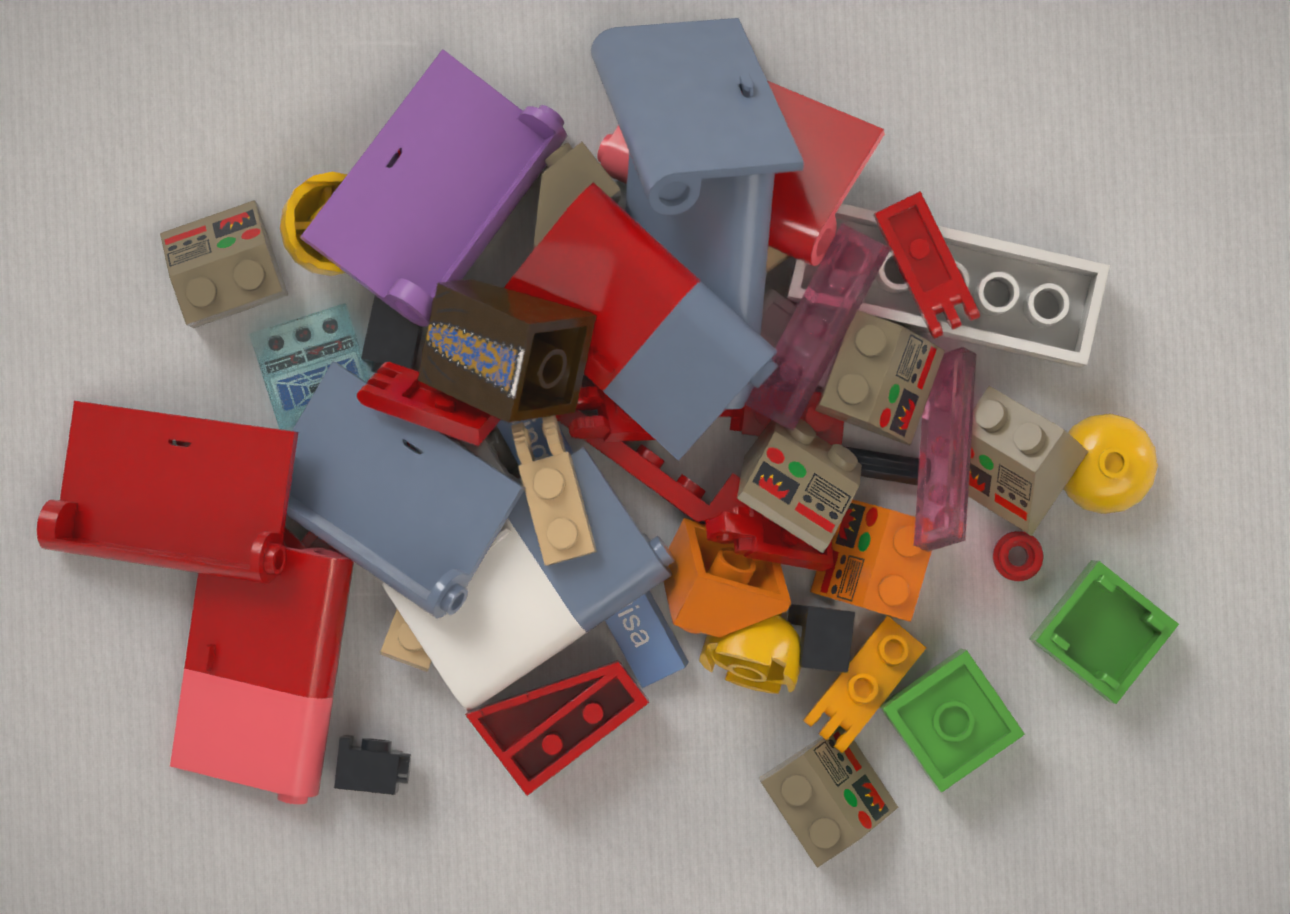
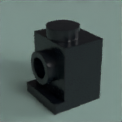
M343 735L339 738L335 789L395 795L399 790V783L408 784L411 754L391 750L392 741L362 738L360 747L353 746V735Z

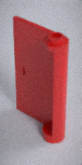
M74 401L60 500L51 499L42 507L37 521L38 543L45 550L268 584L274 579L275 575H279L285 565L286 550L282 544L299 432ZM172 440H176L178 446L174 445Z

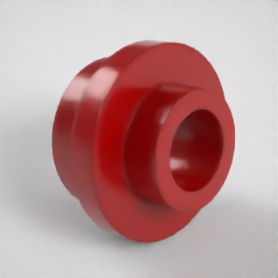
M1013 531L1003 535L997 541L992 557L996 570L1004 578L1011 581H1025L1039 572L1043 564L1044 554L1041 544L1033 535L1031 536L1023 531ZM1016 546L1022 547L1026 552V560L1020 566H1014L1008 558L1010 550Z

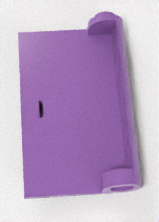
M442 49L300 238L406 319L419 326L427 327L430 322L431 305L437 283L458 281L464 278L547 164L544 161L567 138V133L563 128L565 122L555 110L545 105H540L539 108L527 106L524 110H521Z

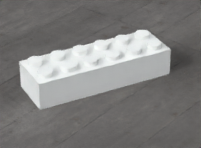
M841 204L835 214L837 229L827 256L817 266H812L795 258L786 299L851 315L853 310L857 309L905 328L930 333L873 217V214L877 211ZM938 226L981 316L970 321L964 312L962 304H959L954 308L961 320L962 326L952 330L943 312L936 315L937 320L942 326L943 337L1078 368L1088 364L1110 265Z

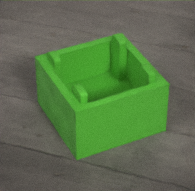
M1091 560L1029 639L1105 700L1117 704L1178 627L1179 623L1103 563Z
M962 648L884 701L880 706V709L934 787L941 793L1025 735L969 652Z

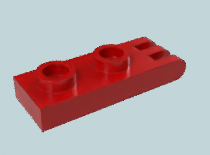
M921 191L873 214L933 339L944 335L942 326L936 318V315L942 312L952 330L962 326L961 320L954 308L959 304H962L964 312L970 321L981 317Z
M392 362L383 363L377 373L373 374L367 381V384L357 392L358 401L366 407L477 446L482 443L501 420L418 381V371Z

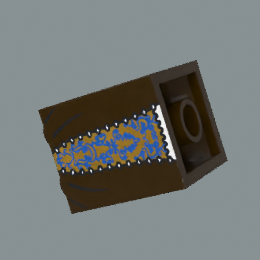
M474 279L437 283L431 305L432 312L426 341L422 350L418 381L507 423L576 412L597 315Z

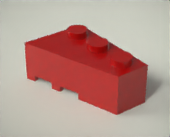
M616 660L476 708L471 712L468 711L465 716L522 791L528 796L649 703V699L622 663Z

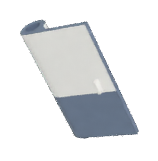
M585 447L572 454L571 458L597 552L545 566L524 490L466 587L468 590L467 598L455 614H446L441 618H435L386 583L382 584L453 695L469 712L672 576L668 565L673 563L675 559L668 547L659 536L650 540L645 533L640 531Z

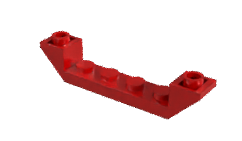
M576 409V412L555 415L557 421L566 428H568L569 422H572V420L582 416L587 417L579 409ZM581 438L696 522L713 519L720 516L721 512L724 511L732 513L731 509L736 506H747V504L737 499L740 477L734 473L729 476L708 505L701 500L706 493L703 488L683 474L680 475L677 481L660 470L665 461L641 444L634 451L622 441L604 442L603 438Z

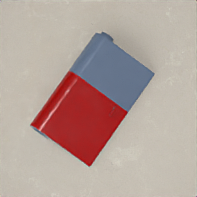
M594 182L571 203L504 286V288L597 315L584 374L678 461L750 382L758 389L778 367L772 360L778 351Z

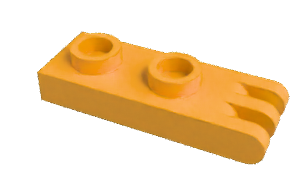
M886 616L851 658L848 673H839L804 717L803 722L811 727L818 722L824 712L830 718L818 734L827 740L838 726L842 727L845 732L837 739L834 747L843 753L921 656L926 647L893 619Z

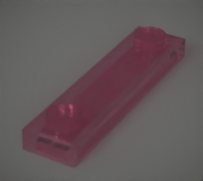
M843 223L840 225L775 347L778 352L772 360L778 367L758 389L754 386L745 403L746 406L788 429H795L891 250L890 248Z
M965 347L944 353L922 413L914 546L927 552L966 541L977 354Z

